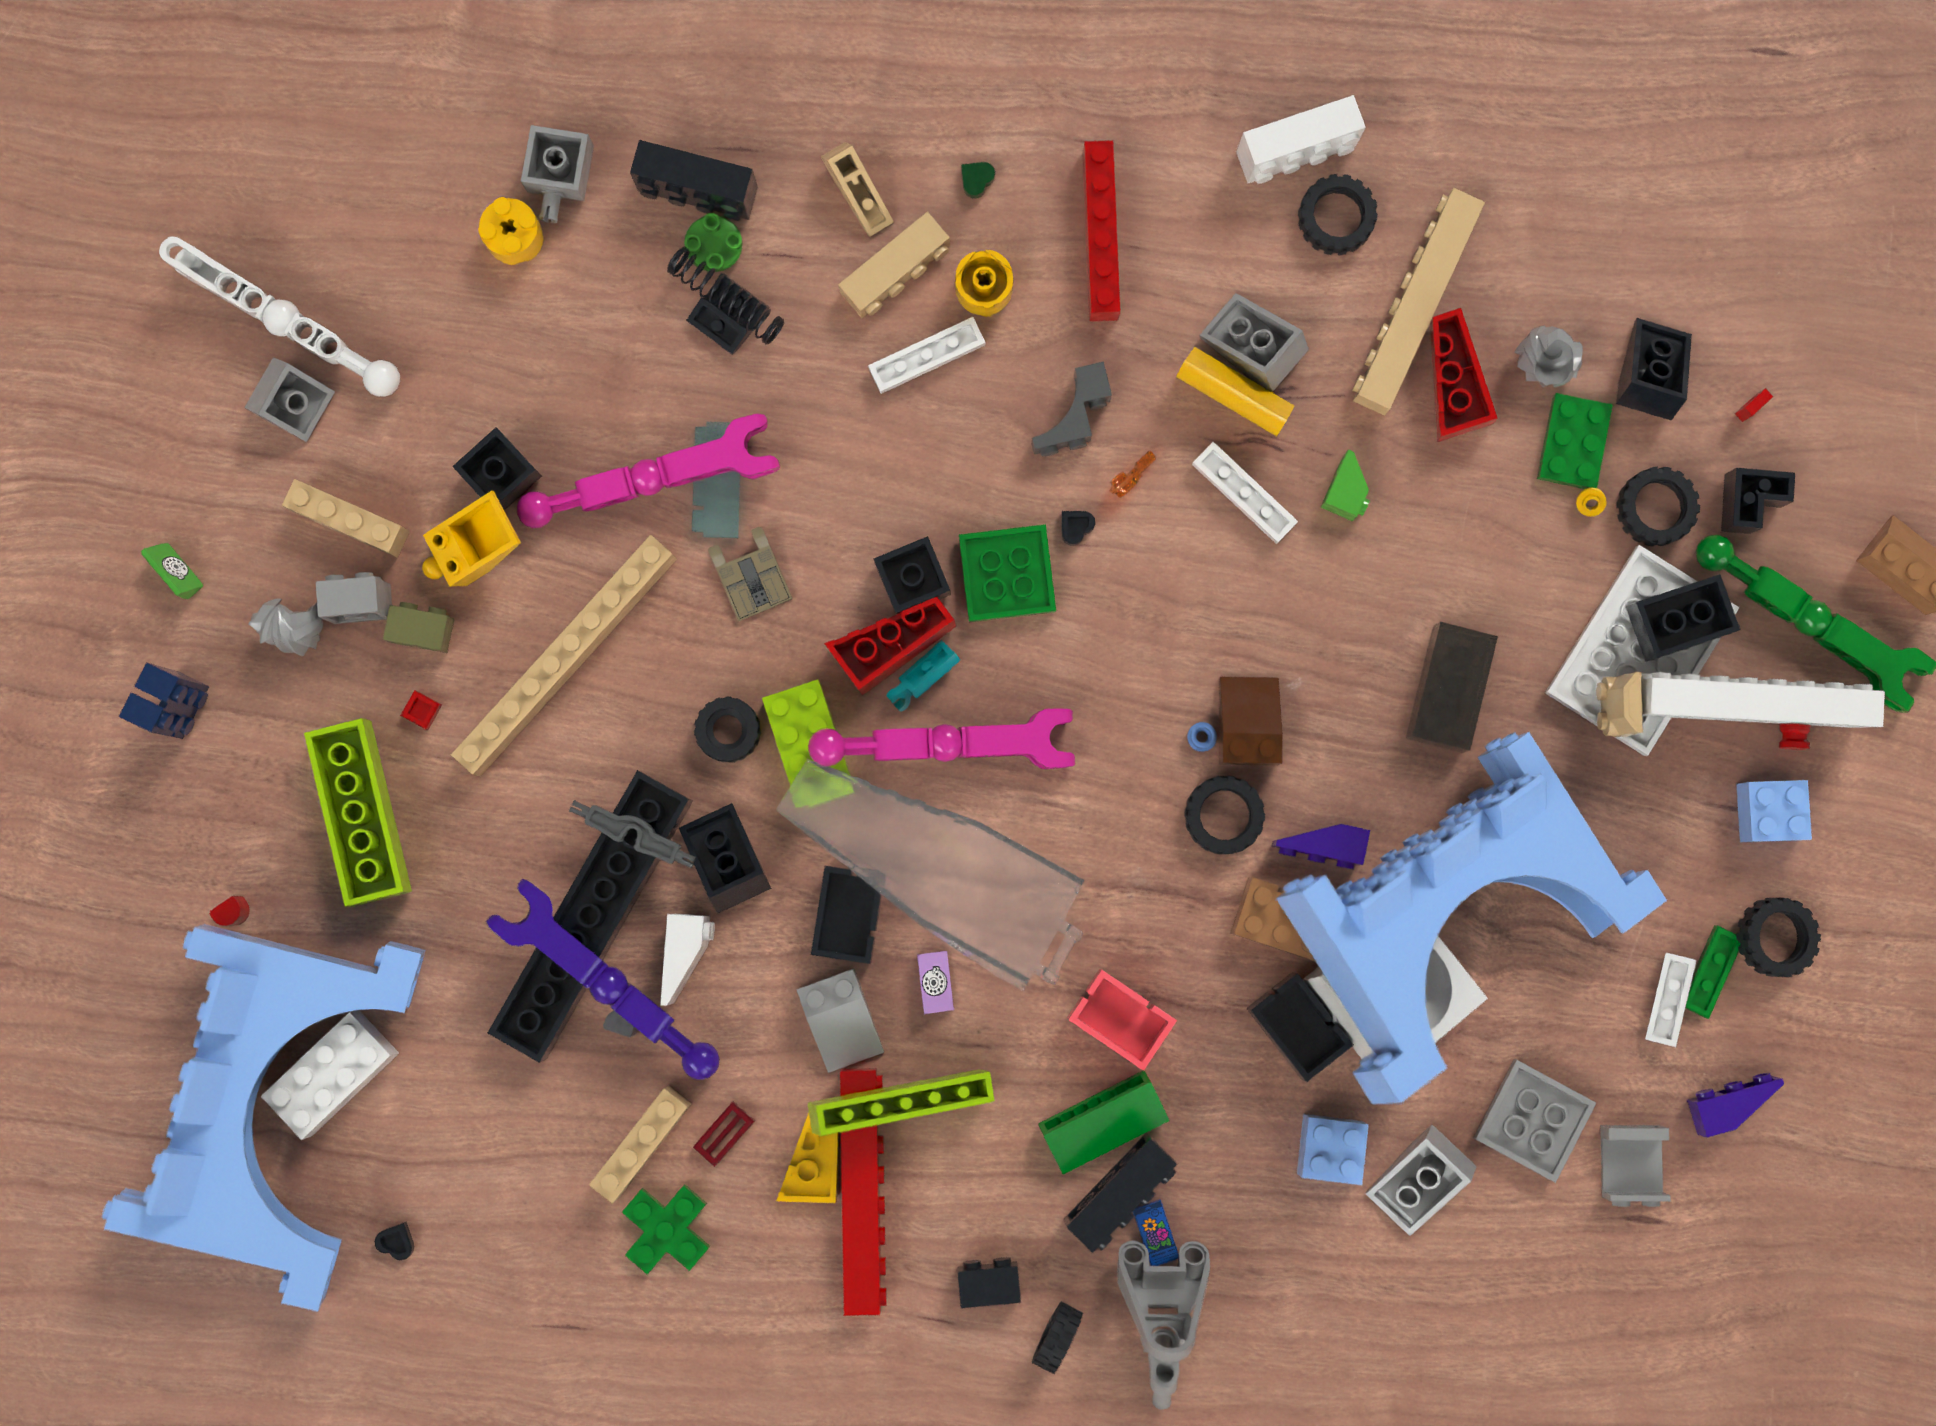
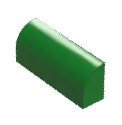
M1141 1071L1038 1123L1064 1175L1170 1120L1145 1071Z

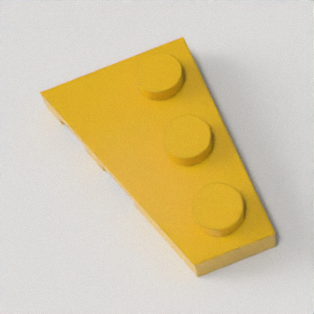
M809 1113L776 1200L778 1202H837L839 1133L824 1136L812 1133Z

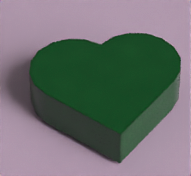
M988 162L961 164L965 194L974 199L981 197L985 192V187L991 185L995 180L994 167Z

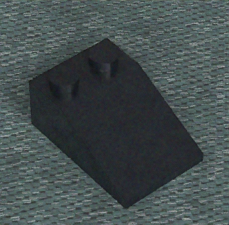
M1637 318L1633 325L1618 382L1616 404L1672 421L1687 400L1692 334Z
M733 803L679 827L689 854L697 857L693 863L717 914L772 889Z

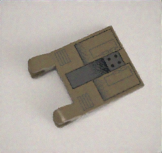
M762 527L752 530V535L759 550L726 563L722 550L718 545L708 549L738 621L792 600V596Z

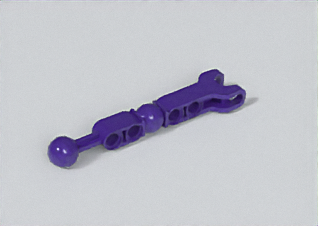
M521 879L517 885L519 893L529 902V912L525 919L520 922L511 923L499 915H491L486 920L488 927L507 944L512 946L534 945L587 989L589 988L591 995L597 1002L610 1005L615 1012L656 1044L659 1039L682 1057L683 1070L689 1077L695 1080H704L716 1073L720 1057L714 1046L707 1042H691L671 1025L675 1020L631 983H628L625 974L621 970L608 966L585 945L556 923L552 916L553 907L550 898L530 881Z

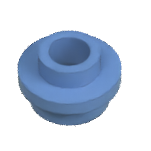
M1199 722L1189 729L1187 740L1194 750L1205 752L1215 745L1217 734L1213 726L1205 722ZM1198 732H1204L1207 735V740L1204 743L1197 740Z

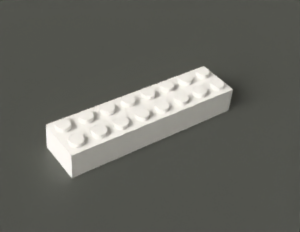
M1662 672L1641 674L1642 716L1776 724H1807L1847 728L1883 727L1885 691L1873 690V685L1869 684L1844 685V683L1833 682L1815 684V681L1787 682V680L1783 679L1758 680V678L1747 677L1729 679L1728 676L1700 677V675L1696 674L1671 675V673Z

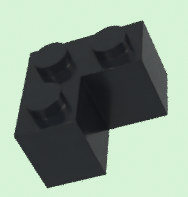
M1735 468L1724 474L1721 532L1751 534L1762 529L1764 506L1782 508L1794 502L1795 473Z

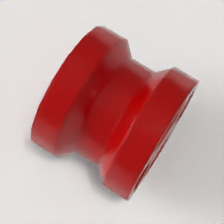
M1779 725V731L1782 733V740L1779 742L1780 749H1810V742L1807 740L1810 725Z

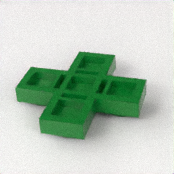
M685 1184L666 1207L642 1188L622 1211L627 1218L644 1231L625 1256L647 1275L666 1252L690 1271L710 1247L708 1243L688 1227L707 1203Z

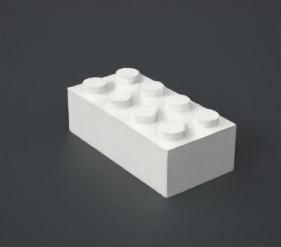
M1352 95L1243 132L1236 153L1247 183L1256 181L1257 184H1261L1271 180L1275 174L1283 172L1286 175L1296 172L1300 169L1301 165L1307 163L1317 165L1326 161L1328 156L1334 154L1344 156L1355 150L1354 147H1356L1366 127L1355 97Z
M360 1010L352 1011L339 1021L261 1097L292 1131L303 1140L312 1137L387 1066L399 1052Z

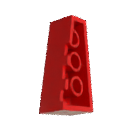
M1458 308L1432 317L1430 322L1437 442L1493 425L1498 417L1462 309Z
M934 597L905 609L897 615L881 619L873 625L861 630L857 629L842 638L833 639L824 644L863 696L957 626L954 618L939 598Z

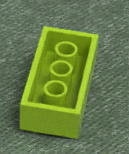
M817 679L763 697L765 710L798 811L802 812L857 794L845 756L835 765L822 766L814 762L809 755V740L815 732L824 728L836 731L820 681Z

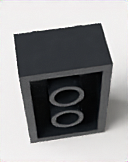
M1721 574L1626 606L1645 662L1741 630Z

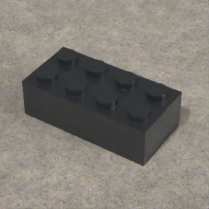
M643 140L638 142L630 170V175L638 192L646 198L657 199V197L668 199V202L676 206L684 207L685 204L696 206L697 210L704 213H713V211L724 213L726 218L740 221L741 218L749 220L758 190L755 175L751 168Z
M1145 1133L1064 1217L1066 1227L1092 1253L1097 1248L1102 1251L1112 1241V1232L1118 1226L1121 1229L1124 1228L1133 1219V1210L1139 1204L1145 1206L1154 1197V1188L1160 1182L1166 1184L1175 1175L1176 1170L1174 1168L1177 1163L1148 1133Z

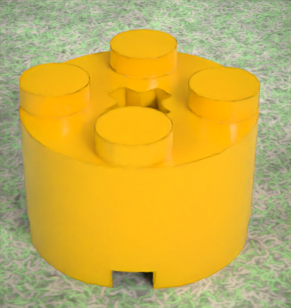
M499 197L481 215L478 228L479 235L497 260L505 264L517 265V263L532 260L541 250L544 241L541 224L532 209L524 202L513 198Z
M993 250L974 251L967 254L958 264L955 275V293L960 304L967 311L983 317H990L1001 311L1010 301L1013 292L1014 279L1010 263L1003 255ZM989 280V285H979V281L985 282Z

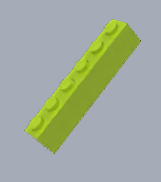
M977 1069L807 1103L812 1133L824 1136L995 1102L990 1071Z

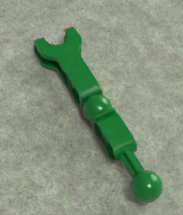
M1709 535L1698 543L1695 554L1697 562L1702 568L1709 571L1725 570L1746 584L1747 587L1744 593L1747 597L1787 623L1794 622L1795 628L1801 634L1814 636V641H1817L1826 650L1868 677L1870 685H1873V690L1885 691V706L1900 713H1908L1914 705V698L1903 687L1902 680L1904 674L1910 671L1918 676L1932 675L1936 670L1935 660L1918 648L1892 649L1850 620L1840 616L1838 613L1832 614L1831 609L1825 603L1812 600L1813 597L1773 569L1765 566H1760L1758 570L1754 569L1734 555L1733 544L1726 537Z

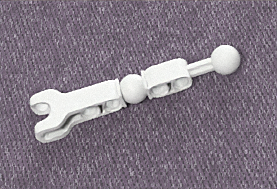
M168 237L162 242L159 254L166 263L174 267L177 272L190 281L226 300L250 316L259 319L271 334L287 336L290 340H295L303 348L328 363L342 364L363 377V384L372 395L384 397L391 395L398 389L400 374L397 367L391 362L385 360L370 362L347 348L346 344L336 334L315 321L304 317L292 302L281 299L276 300L273 296L265 294L257 286L230 271L180 238ZM175 246L182 247L183 249L176 255L175 259L170 257L169 252L171 248ZM232 282H237L236 290L232 293H226L227 286ZM257 297H262L261 305L252 309V301ZM307 327H312L311 336L301 339V332ZM336 342V351L332 354H326V347L330 343Z

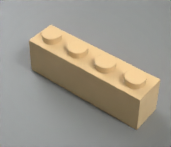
M927 211L838 284L841 295L861 318L867 314L872 316L882 307L883 304L881 302L887 297L891 296L893 298L905 288L904 283L911 278L917 279L927 270L926 265L934 259L939 261L949 252L950 237Z
M296 479L293 480L282 506L294 513L397 558L410 532L394 522Z
M669 1085L665 1087L589 1186L613 1204L622 1195L692 1103Z

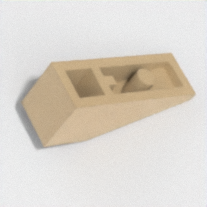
M844 142L821 156L835 184L869 237L894 222L852 145Z

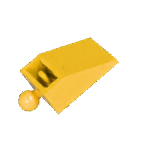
M494 491L488 492L423 535L433 556L425 559L422 564V571L427 578L433 580L439 579L444 575L449 587L468 586L490 572L521 543Z

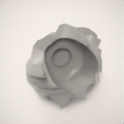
M1539 326L1532 329L1514 353L1520 355L1517 367L1525 371L1526 381H1539L1542 388L1551 384L1554 387L1562 386L1570 382L1572 378L1577 377V372L1582 365L1583 345L1580 342L1573 341L1572 337L1562 329L1553 326Z
M273 599L264 603L257 613L252 614L249 625L260 635V644L266 642L276 645L284 653H296L304 656L309 647L316 649L317 642L320 641L319 633L323 628L322 618L318 617L317 602L307 611L293 612L286 606L279 604L282 599Z

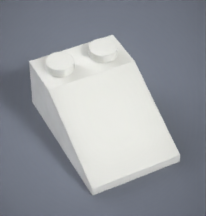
M667 914L661 1005L667 1006L675 1003L708 947V942L714 939L715 923L710 922V916Z

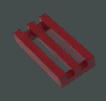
M733 1101L693 1148L715 1167L755 1120ZM734 1111L737 1115L705 1150L702 1145L727 1116ZM742 1118L746 1123L714 1158L711 1155L713 1150Z

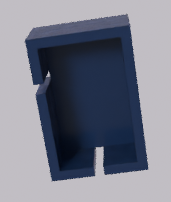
M146 662L134 687L160 699V704L157 705L131 692L118 717L151 733L183 739L194 726L195 720L193 718L197 710L201 709L208 698L207 691L210 686L179 671Z

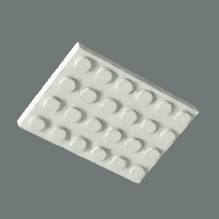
M1636 546L1545 691V694L1597 726V716L1601 712V700L1597 699L1596 687L1598 683H1601L1603 677H1617L1634 672H1641V674L1662 672L1671 673V675H1698L1721 637L1645 662L1626 610V606L1698 581L1644 547ZM1731 603L1734 613L1736 614L1739 607ZM1642 716L1643 733L1615 738L1640 754L1648 756L1671 718Z

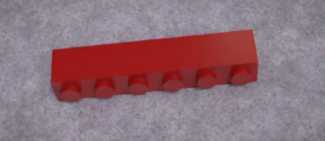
M1084 141L1083 176L1089 322L1118 321L1120 315L1114 141Z

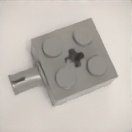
M531 125L521 183L527 192L544 195L539 215L541 221L548 223L549 219H551V223L558 222L560 201L563 198L584 201L594 149L588 134Z

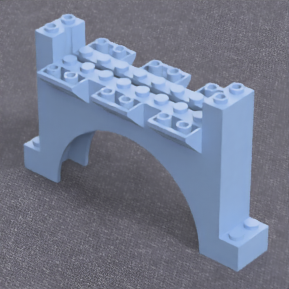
M1513 732L1503 739L1499 737L1485 745L1484 747L1487 751L1478 756V759L1494 784L1485 790L1482 787L1467 796L1469 801L1465 804L1458 803L1446 811L1448 816L1439 822L1440 828L1434 832L1431 829L1420 836L1418 833L1414 834L1402 842L1404 845L1399 851L1393 849L1380 858L1382 863L1371 870L1374 875L1367 880L1363 877L1354 883L1348 881L1339 886L1335 891L1326 875L1316 878L1309 875L1302 880L1297 878L1283 887L1285 892L1276 898L1373 1051L1372 1054L1363 1058L1359 1062L1361 1066L1352 1072L1372 1104L1401 1103L1447 1068L1438 1052L1428 1022L1425 1000L1426 972L1429 957L1441 927L1455 908L1470 894L1492 882L1512 883L1535 889L1551 897L1571 912L1583 925L1591 938L1598 936L1613 923L1621 933H1625L1667 901L1648 870L1635 872L1632 869L1619 875L1530 732L1518 736Z
M203 924L194 927L193 932H187L183 944V949L187 950L185 957L221 967L215 973L211 972L208 978L206 990L210 991L207 1002H202L197 1015V1021H201L193 1044L194 1048H198L197 1053L188 1063L183 1064L179 1076V1081L183 1082L179 1094L175 1093L171 1102L170 1112H174L167 1131V1137L171 1138L170 1144L167 1149L162 1150L161 1154L156 1155L152 1166V1172L156 1173L152 1185L148 1184L145 1192L125 1188L120 1195H114L112 1201H107L102 1215V1219L106 1220L104 1229L285 1271L286 1274H284L279 1288V1293H284L281 1303L318 1311L326 1297L342 1239L322 1233L299 1220L286 1209L268 1186L261 1172L253 1142V1113L257 1093L265 1073L279 1051L291 1038L308 1026L322 1019L354 1010L380 1009L405 1013L406 1007H410L426 950L390 941L385 947L382 946L378 949L374 966L379 967L378 969Z

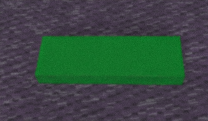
M1714 925L1695 967L1685 1009L1703 1018H1710L1739 952L1740 942L1737 941L1735 933Z

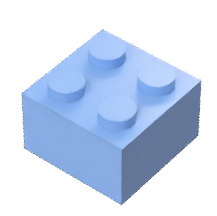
M1808 780L1736 784L1740 842L1812 840Z
M1303 1114L1297 1174L1307 1179L1362 1185L1369 1125L1358 1120Z

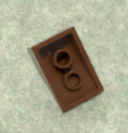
M1220 677L1219 765L1278 766L1282 764L1283 733L1279 678Z

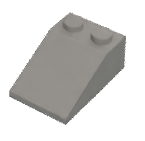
M1237 293L1234 294L1199 335L1204 342L1249 379L1271 392L1277 388L1309 350L1303 330Z
M855 968L797 989L806 1019L828 1073L884 1053Z
M1430 1125L1369 1188L1366 1195L1411 1236L1472 1181L1476 1165L1437 1128Z

